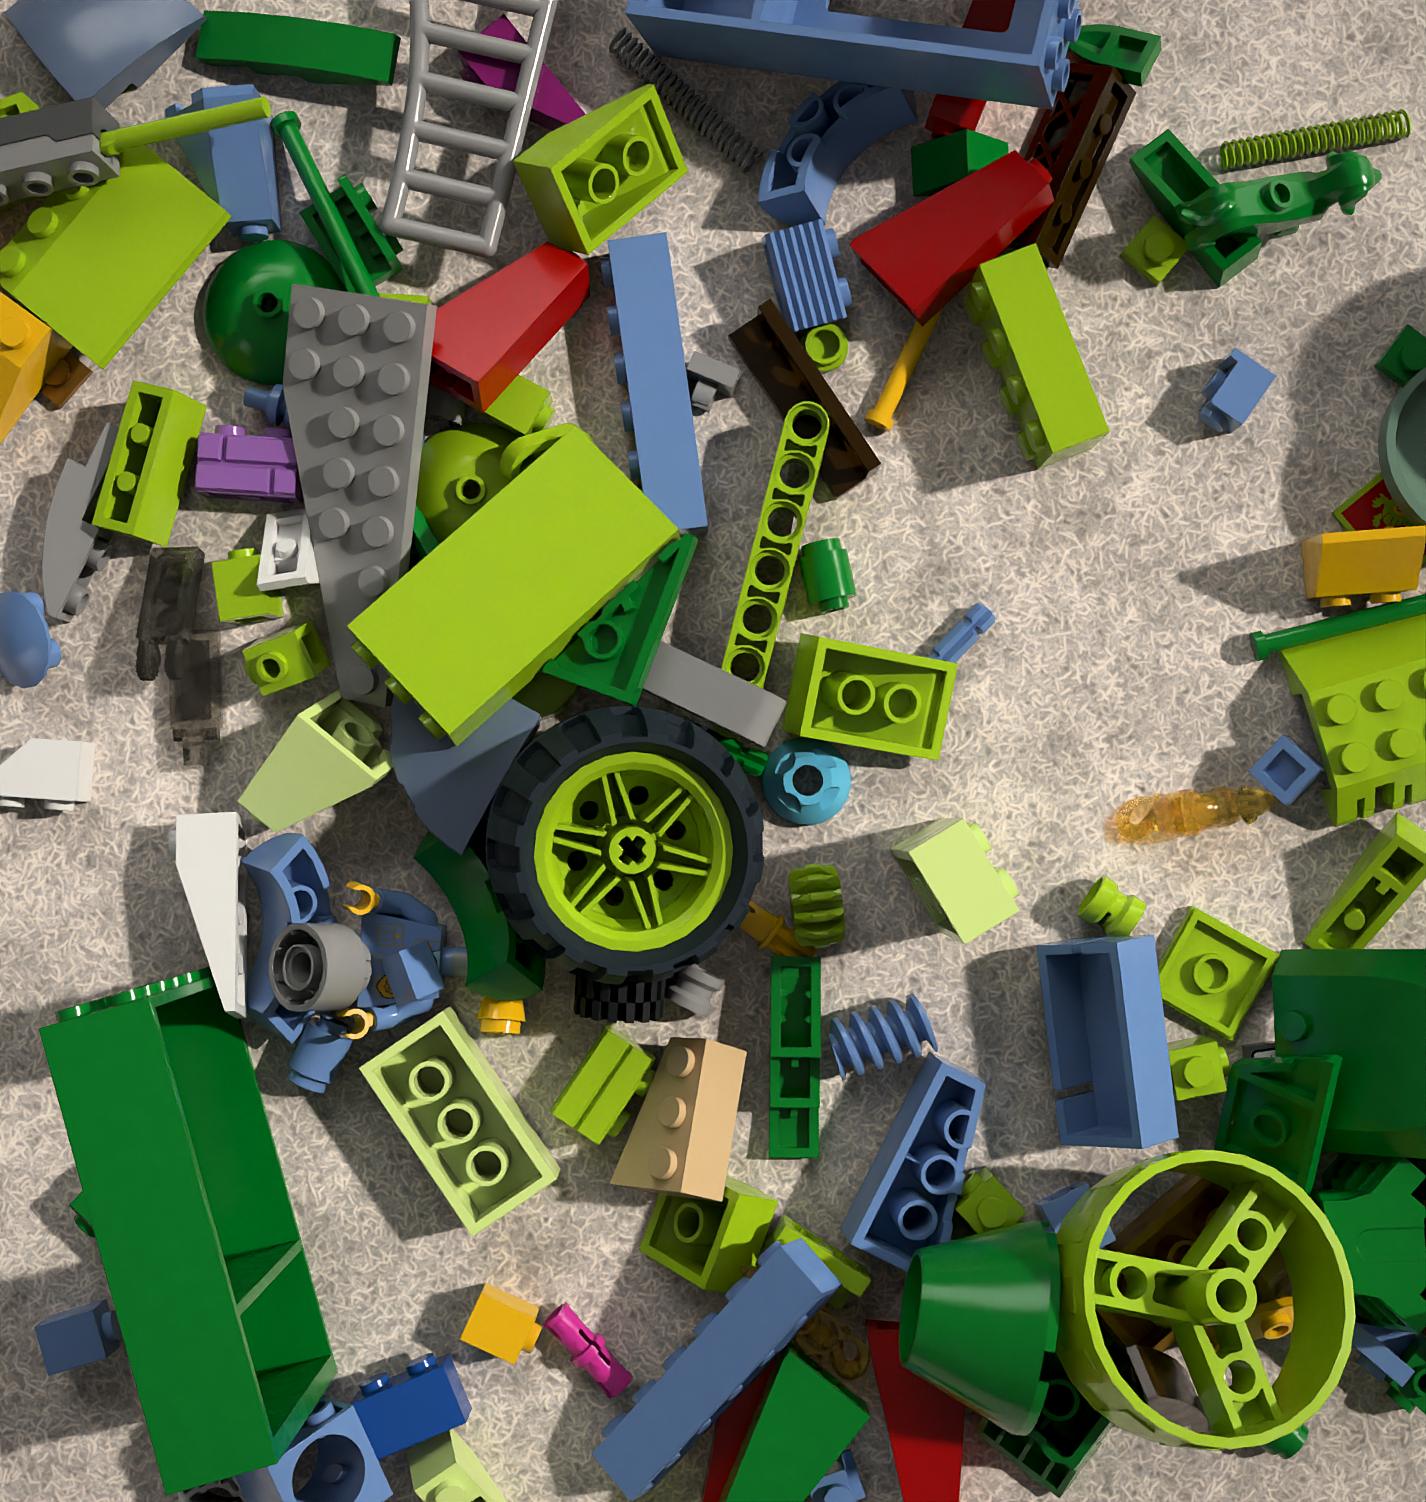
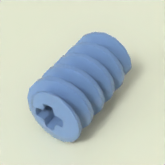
M913 993L906 996L905 1011L893 999L887 1002L886 1017L874 1005L868 1007V1022L866 1023L856 1011L850 1013L849 1028L847 1029L837 1017L832 1018L830 1022L828 1038L842 1081L846 1080V1065L851 1064L859 1076L864 1075L865 1059L870 1058L878 1070L884 1068V1053L889 1052L897 1064L902 1063L903 1047L908 1046L916 1058L922 1057V1041L927 1040L934 1051L938 1052L935 1035L927 1012Z

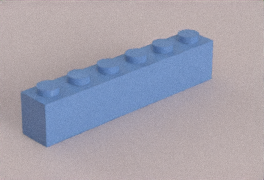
M667 233L607 240L610 256L601 257L600 261L604 288L614 286L616 305L607 306L611 336L621 334L623 353L614 354L618 384L628 383L630 402L621 403L625 432H635L637 450L627 451L631 480H641L643 493L679 529L680 536H683L684 533L691 535L708 532V522Z
M802 1238L784 1245L777 1241L769 1246L756 1261L760 1269L750 1279L748 1276L740 1279L726 1293L725 1298L729 1303L718 1314L716 1311H713L695 1327L693 1332L697 1338L688 1348L685 1345L681 1346L664 1361L662 1367L666 1372L657 1382L655 1379H652L642 1386L631 1399L635 1404L632 1410L627 1415L624 1412L619 1414L602 1430L601 1434L605 1439L592 1454L630 1502L654 1489L843 1285Z

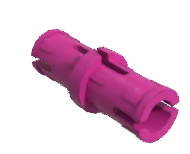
M567 1302L558 1306L546 1318L543 1326L570 1353V1362L577 1369L582 1367L606 1393L609 1399L616 1397L627 1387L633 1378L632 1374L604 1346L606 1340L599 1332L593 1334Z

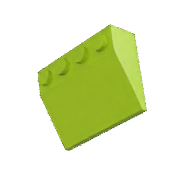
M147 145L125 149L120 153V159H118L120 162V177L99 181L93 186H77L54 191L38 209L32 212L28 221L6 247L0 250V285L102 370H104L232 217L225 209Z

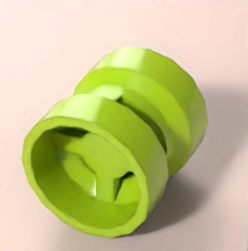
M1103 875L1093 884L1080 904L1076 915L1088 924L1097 923L1102 926L1105 935L1109 938L1129 936L1141 919L1146 903L1135 895L1123 894L1118 890L1116 882Z

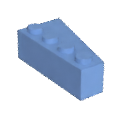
M930 1051L928 1052L840 1226L842 1233L851 1245L904 1271H908L911 1258L916 1249L950 1241L953 1229L951 1221L958 1194L961 1195L965 1178L963 1170L968 1149L972 1148L986 1083L972 1072Z

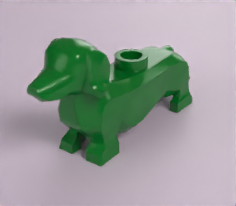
M1332 151L1326 156L1327 170L1317 173L1306 171L1250 181L1222 183L1209 188L1192 201L1179 203L1175 207L1179 221L1196 226L1194 230L1184 236L1190 252L1211 248L1216 245L1215 240L1235 233H1274L1275 237L1294 234L1298 231L1299 225L1321 220L1329 207L1336 203L1339 204L1343 214L1352 215L1355 212L1356 203L1367 196L1368 191L1380 182L1382 173L1380 170L1372 168L1371 162L1366 156L1359 155L1357 152L1344 151L1337 154Z

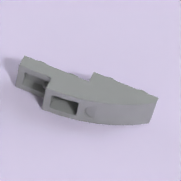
M109 422L106 423L86 466L67 458L57 481L48 511L42 553V580L46 611L48 615L67 622H71L74 615H81L87 607L91 597V590L87 587L95 570L100 572L105 568L113 550V546L109 544L113 534L91 525L119 427Z

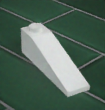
M237 812L176 815V830H171L169 833L168 846L170 857L172 860H175L224 1011L236 1019L247 1018V870L240 862L247 856V822Z

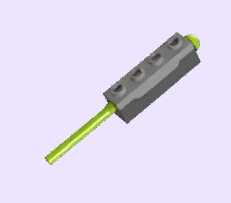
M93 96L0 118V206L14 200L32 196H48L54 191L77 186H93L99 181L120 177V162L118 159H120V153L123 150L269 118L271 116L269 101L263 96L120 128V123Z

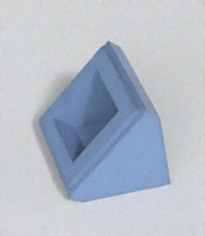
M428 940L380 958L397 1006L420 999L446 987Z

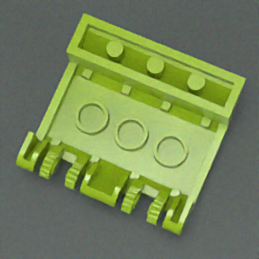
M1426 614L1278 651L1291 695H1303L1331 788L1321 789L1330 823L1334 827L1356 821L1357 815L1362 819L1373 816L1375 812V787L1379 786L1382 788L1383 800L1391 810L1402 808L1404 801L1408 805L1425 801Z

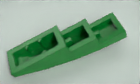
M204 10L203 15L207 20L201 25L195 56L196 59L204 64L248 67L255 73L265 75L300 76L307 82L317 84L393 85L401 41L397 34L291 16Z
M771 956L769 1158H819L821 957Z

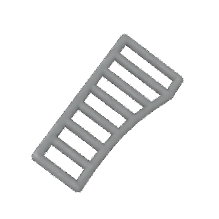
M409 0L411 23L409 78L402 127L380 228L388 236L483 258H491L497 251L517 170L513 160L520 156L558 0H461L533 17L527 44L431 23L429 19V0ZM430 44L521 64L515 92L430 73ZM429 93L510 112L503 140L423 122L426 94ZM419 142L497 159L498 162L492 187L414 170ZM409 190L486 207L480 236L403 218Z

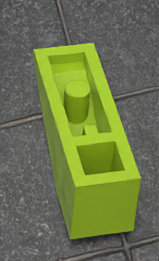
M1396 812L1366 847L1303 942L1313 949H1364L1426 878V831Z

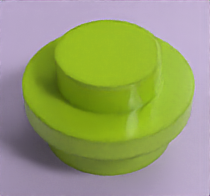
M831 323L808 328L800 341L821 373L831 372L839 368L844 363L848 354L849 346L846 335L839 327Z

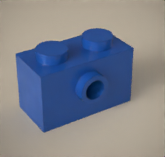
M433 1353L422 1355L405 1365L407 1371L389 1378L387 1372H383L359 1384L360 1391L356 1393L350 1404L354 1406L378 1460L467 1422L472 1407L450 1353L436 1359Z

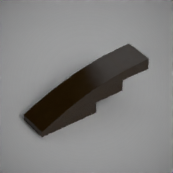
M1140 1345L1126 1348L1130 1378L1139 1398L1168 1421L1182 1427L1187 1426L1189 1430L1196 1433L1211 1430L1188 1373L1175 1358L1159 1350Z

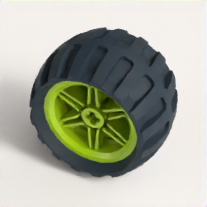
M610 706L585 711L555 724L535 738L518 755L500 782L490 808L486 830V861L494 894L505 917L522 940L542 958L566 972L595 982L614 985L637 982L651 983L673 977L674 973L693 964L699 965L718 951L717 946L734 928H739L750 910L749 902L756 884L761 881L765 858L763 855L762 835L764 825L759 804L747 776L734 757L713 736L688 720L665 711L640 706ZM635 786H643L648 792L646 801L639 805L631 803L628 797L629 791ZM586 801H594L598 805V813L590 820L583 819L579 812L581 805ZM675 820L681 821L685 827L684 835L678 839L668 838L665 833ZM638 836L639 838L634 844L639 850L637 855L630 858L625 854L622 859H619L623 853L622 847L618 845L620 841L625 837L633 841ZM574 851H582L586 856V863L580 870H572L568 866V857ZM659 870H667L672 875V884L667 889H658L654 885L653 877ZM617 885L623 890V899L617 905H610L606 902L604 896Z

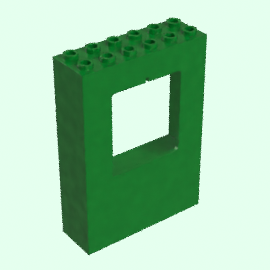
M210 967L56 1011L57 1023L38 1029L165 1494L167 1496L275 1465L279 1462L338 1373L241 1019H236L224 1011Z

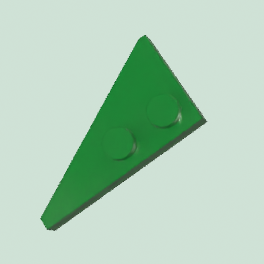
M684 533L681 539L670 543L657 556L659 560L638 581L632 580L603 608L600 617L595 621L588 622L577 633L579 637L555 660L551 658L544 665L542 672L636 706L698 539L694 535Z

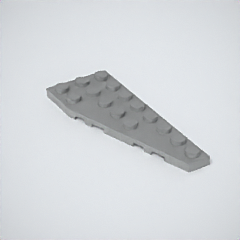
M292 284L283 391L341 698L385 708L392 705L394 694L384 684L390 676L379 664L370 669L350 647L356 642V639L347 625L409 572L437 305Z

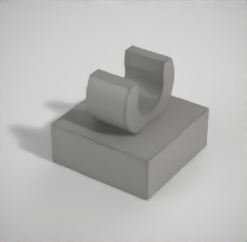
M694 351L687 367V379L697 382L691 397V406L709 413L718 392L732 397L740 379V369Z

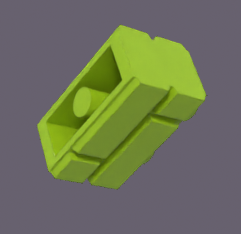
M607 1024L551 1107L550 1112L596 1144L600 1145L606 1134L615 1139L631 1115L624 1110V1107L632 1095L636 1093L643 1097L650 1088L656 1070L651 1068L656 1060V1056Z

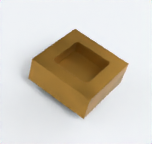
M69 351L64 359H59L44 379L45 385L40 391L59 408H62L91 376L93 371Z

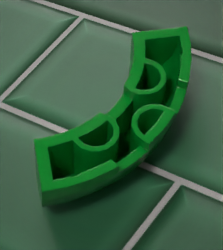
M484 821L463 857L446 847L428 831L420 842L413 858L437 882L458 918L467 951L468 968L465 987L481 996L497 1000H521L542 991L545 980L546 960L531 949L513 929L498 904L490 882L486 861L487 821Z

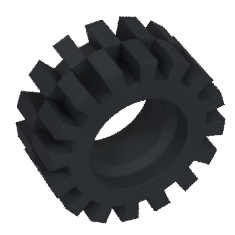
M576 975L574 1013L582 1018L591 1017V1020L595 1021L608 1020L607 1022L616 1023L617 1021H624L625 1023H634V1021L647 1023L649 1020L658 1021L664 1017L666 979L651 983L637 982L614 985L595 982Z

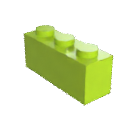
M132 381L91 525L127 538L167 547L206 412V405L174 389Z

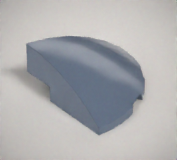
M18 0L5 12L32 51L74 100L93 96L105 109L131 83L139 88L207 20L187 0Z
M394 695L390 711L392 719L391 743L389 745L398 783L403 786L415 808L414 812L417 818L428 831L446 847L463 857L490 813V808L500 782L514 760L530 744L540 728L541 714L510 699L456 747L446 735L440 741H437L418 720L424 712L412 699L404 705Z

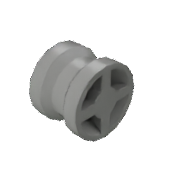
M693 964L678 971L675 983L667 986L665 997L694 1013L707 1017L711 1010L710 999L714 992L721 990L724 980Z

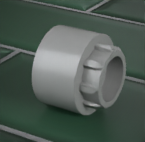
M340 923L291 924L279 933L274 941L269 957V979L273 993L282 1006L294 1012L345 1009L365 990L372 974V959L368 947L350 927Z

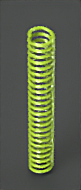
M1399 109L1397 112L1392 110L1390 113L1384 112L1382 115L1380 113H1377L1375 116L1370 114L1367 118L1361 116L1359 119L1354 117L1352 120L1346 119L1344 122L1342 120H1339L1337 123L1331 121L1329 125L1323 123L1321 126L1319 124H1316L1314 127L1309 125L1306 129L1304 127H1300L1299 130L1293 128L1291 132L1285 130L1283 133L1281 131H1278L1276 134L1271 132L1268 136L1266 134H1262L1261 137L1255 135L1253 139L1249 136L1245 140L1243 138H1240L1238 141L1232 139L1230 143L1224 141L1220 147V166L1226 171L1228 165L1231 169H1234L1236 165L1241 168L1243 162L1248 167L1251 162L1254 165L1258 161L1264 164L1266 159L1270 163L1274 158L1279 161L1281 156L1285 160L1289 155L1294 159L1296 154L1302 157L1304 152L1309 156L1311 152L1317 154L1320 150L1324 153L1327 149L1332 152L1334 148L1340 150L1343 146L1347 149L1349 145L1355 147L1357 143L1363 146L1365 142L1370 145L1372 141L1378 143L1380 139L1383 142L1387 138L1393 141L1395 136L1398 139H1401L1402 136L1408 138L1411 134V121L1408 113L1403 109ZM1400 114H1403L1405 118L1407 131L1404 128Z

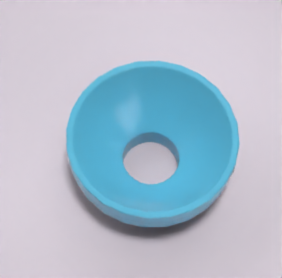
M808 737L793 738L779 745L770 754L762 773V790L770 808L782 819L797 825H815L835 816L846 802L851 787V775L843 755L832 744L824 740ZM801 766H813L822 775V786L814 795H802L793 786V775Z

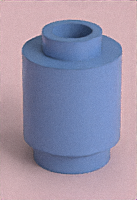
M320 1015L318 1021H307L288 1063V1066L291 1068L288 1079L307 1090L325 1093L328 1084H334L353 1039L341 1038L338 1035L346 1033L348 1025L327 1015Z

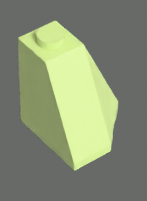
M340 689L336 690L295 717L237 802L250 812L255 821L277 833L372 787L394 769L391 752L383 750L379 742V737L383 733L379 719L359 702L341 698Z

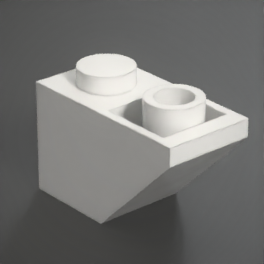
M31 738L0 765V806L25 807L26 798L44 799L43 809L74 811L75 801L91 802L95 743Z

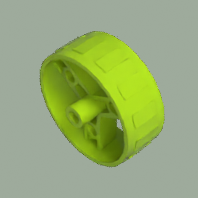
M1203 1149L1171 1152L1147 1158L1129 1167L1115 1170L1087 1190L1064 1217L1056 1234L1060 1256L1061 1292L1055 1352L1071 1383L1092 1408L1120 1429L1149 1441L1159 1442V1445L1220 1452V1449L1260 1446L1294 1432L1320 1410L1338 1385L1352 1346L1356 1318L1353 1280L1343 1247L1326 1215L1300 1186L1277 1169L1242 1154L1217 1150L1203 1151ZM1171 1171L1196 1175L1229 1191L1227 1197L1179 1264L1099 1248L1113 1215L1128 1196L1160 1172ZM1238 1227L1244 1235L1243 1246L1237 1236ZM1276 1246H1278L1284 1258L1292 1286L1294 1321L1289 1351L1278 1378L1271 1386L1245 1320L1251 1317L1256 1308L1257 1293L1253 1280ZM1217 1257L1223 1259L1227 1264L1226 1268L1208 1269ZM1120 1272L1127 1281V1290L1124 1296L1117 1287V1278ZM1095 1309L1148 1319L1157 1326L1172 1328L1212 1431L1196 1433L1172 1423L1137 1396L1119 1374L1104 1345ZM1213 1325L1220 1347L1218 1352H1215L1203 1326ZM1227 1367H1229L1232 1373V1384L1230 1387L1225 1379Z

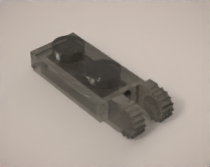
M198 546L151 549L136 638L139 641L136 653L137 659L135 660V672H137V677L142 681H153L158 677L161 664L159 645H166L164 672H166L168 679L182 680L186 676L190 660L187 644H191L205 553Z

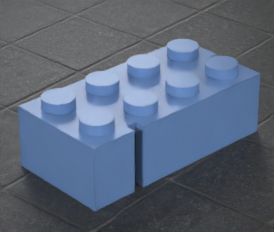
M1154 935L1073 938L1037 945L1054 1090H1064L1093 1082L1094 1090L1055 1100L1060 1145L1144 1149L1179 1138Z

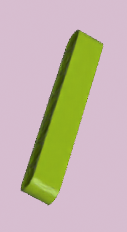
M810 401L795 404L786 415L721 668L733 675L732 663L737 656L741 654L755 656L760 664V671L757 677L749 681V683L764 689L829 435L830 420L827 412L821 405ZM804 415L815 417L822 427L820 433L811 439L798 437L793 430V425L799 417ZM799 463L808 470L809 478L803 486L790 488L782 482L780 474L788 464ZM787 511L796 518L797 526L790 535L781 537L769 530L768 521L775 512ZM768 558L778 560L785 570L782 580L774 585H765L756 577L758 564ZM755 606H762L768 609L772 615L770 628L760 634L748 631L744 625L746 612ZM712 723L713 728L720 735L727 738L740 737Z

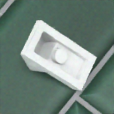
M306 508L267 514L257 579L259 590L272 591L319 584Z

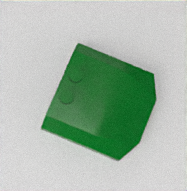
M1426 949L1281 950L1272 974L1276 1057L1329 1054L1343 1057L1321 1151L1426 1159Z

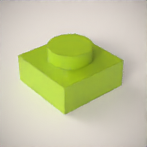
M1154 214L1120 256L1157 287L1188 251L1186 241Z

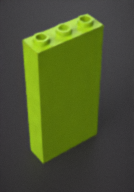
M575 425L349 623L347 627L356 639V642L350 647L370 669L379 664L390 677L384 684L401 703L406 705L412 699L424 712L418 720L437 741H440L446 735L458 747L537 676L551 658L556 659L579 637L577 633L588 622L599 618L603 608L632 580L638 581L659 560L657 556L670 543L680 539L679 529Z

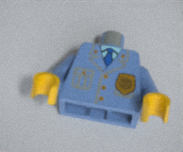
M350 881L346 884V887L360 890L361 899L354 906L342 904V907L352 913L362 915L361 940L366 944L371 955L372 974L367 987L359 994L357 1000V1007L365 1008V1010L345 1008L339 1010L336 1017L352 1015L355 1020L353 1030L349 1033H340L338 1035L346 1039H359L368 1031L375 1032L407 1024L428 1012L434 1004V999L444 995L443 988L420 999L397 1006L380 958L428 940L444 983L445 976L467 977L468 963L466 947L446 946L447 925L439 924L435 911L406 892L380 888L372 890L369 886L356 881Z

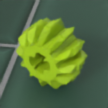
M815 863L792 869L788 875V887L795 940L801 947L813 946L814 948L829 947V944L842 942L846 926L841 884L836 868L833 865Z

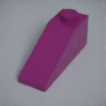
M504 14L479 33L527 44L526 40ZM458 50L464 68L459 72L462 80L515 92L521 64ZM543 62L529 121L553 131L586 114Z

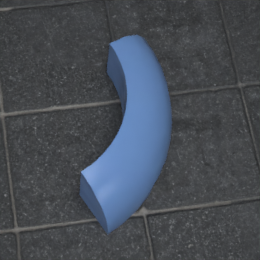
M838 81L821 96L813 92L788 120L787 123L790 126V130L781 142L778 150L771 149L759 187L758 203L762 209L773 219L788 225L797 226L818 219H822L823 224L826 225V214L832 193L849 165L866 148L881 137L903 126L918 122L914 91Z
M284 833L270 838L254 848L240 862L248 871L258 891L263 916L259 954L247 980V1014L274 1035L293 1044L315 1011H290L282 1006L275 997L269 979V957L272 946L279 933L291 924L336 923V917L331 915L327 892V888L331 887L330 881L315 849L303 834Z

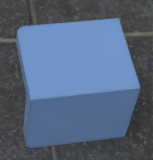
M1282 735L1248 772L1285 806L1293 805L1325 772V767L1290 736Z

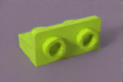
M783 1213L763 1244L759 1256L777 1241L784 1245L802 1238L843 1284L826 1303L840 1310L844 1307L852 1293L861 1298L871 1282L867 1268Z

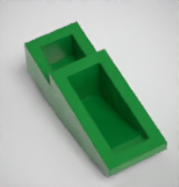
M1167 129L1131 156L1129 164L1160 214L1171 228L1185 240L1184 236L1194 230L1196 226L1179 221L1175 206L1179 203L1192 201L1219 183L1179 139ZM1235 233L1215 240L1216 245L1211 248L1190 252L1220 288L1258 259L1263 241L1256 234Z

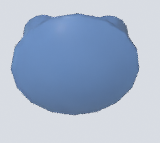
M12 590L0 593V673L11 684L20 688L37 686L46 676L49 668L57 667L60 664L61 650L58 643L50 638L48 625L43 617L44 604L41 597L33 591L20 593Z

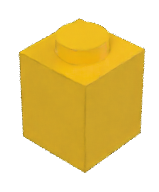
M485 1283L460 1340L515 1365L521 1350L529 1354L531 1353L543 1325L535 1322L539 1307Z

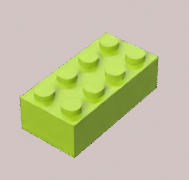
M1036 243L979 264L967 288L969 295L963 298L964 306L971 323L977 324L980 322L986 341L981 342V348L988 367L991 370L998 368L1004 386L999 388L1003 407L1008 415L1016 414L1022 432L1017 433V441L1023 457L1026 461L1033 459L1037 470L1091 450L1110 431Z

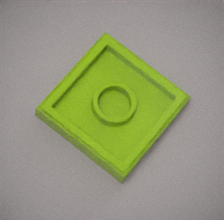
M1190 906L1158 963L1162 1002L1226 1039L1233 1041L1280 955L1198 908Z

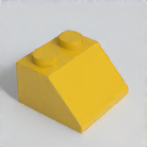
M1426 525L1322 533L1301 541L1306 599L1320 598V608L1351 605V596L1370 595L1371 604L1401 602V592L1417 590L1426 543Z

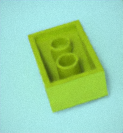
M651 84L642 86L547 133L513 160L549 242L561 249L589 255L688 172L656 88Z
M801 633L782 730L802 737L939 761L958 663Z

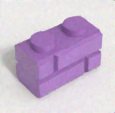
M216 425L215 433L200 432L195 481L196 492L206 498L303 504L304 497L291 430L265 428L264 436L245 435V428Z

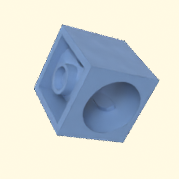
M326 1396L320 1398L277 1464L235 1476L247 1502H384L393 1495L354 1406ZM317 1440L318 1461L315 1471L308 1483L294 1494L292 1478L296 1462L305 1448Z

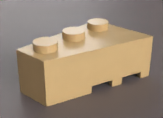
M670 1037L610 1184L652 1194L722 1202L747 1051L704 1038Z

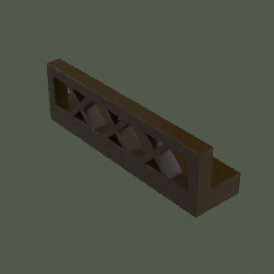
M1070 63L1067 86L1064 92L1057 91L1053 109L1045 110L1024 157L1027 162L1033 157L1045 168L1050 167V175L1053 180L1049 185L1055 202L1007 247L1021 249L1036 243L1046 267L1059 268L1136 95L1134 89L1115 67ZM1077 80L1091 81L1087 92L1071 103L1069 98ZM1069 122L1071 128L1067 137L1051 147L1050 140L1054 131Z
M769 299L759 305L757 316L729 334L728 339L783 421H785L788 411L795 404L803 401L815 402L821 405L827 412L830 420L829 435L819 475L837 500L875 475L881 466V462L772 300ZM811 415L799 417L793 425L795 434L802 439L816 437L822 428L820 422Z

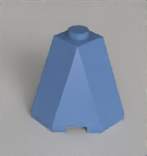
M253 84L201 88L191 94L192 104L183 109V105L177 103L166 108L165 118L261 96ZM272 114L269 118L176 138L207 195L232 216L225 224L226 228L233 236H239L240 240L246 242L264 241L269 238L268 233L282 232L275 135L270 127V122L273 119Z

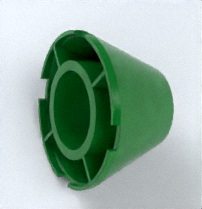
M1031 1220L916 1249L908 1267L900 1312L899 1359L901 1366L1010 1434L1018 1436L1028 1435L1033 1430L1040 1416L1049 1387L1048 1382L1039 1381L1045 1351L1055 1353L1061 1292L1060 1256L1056 1234L1045 1232L1043 1227L1049 1228L1050 1223L1043 1220Z

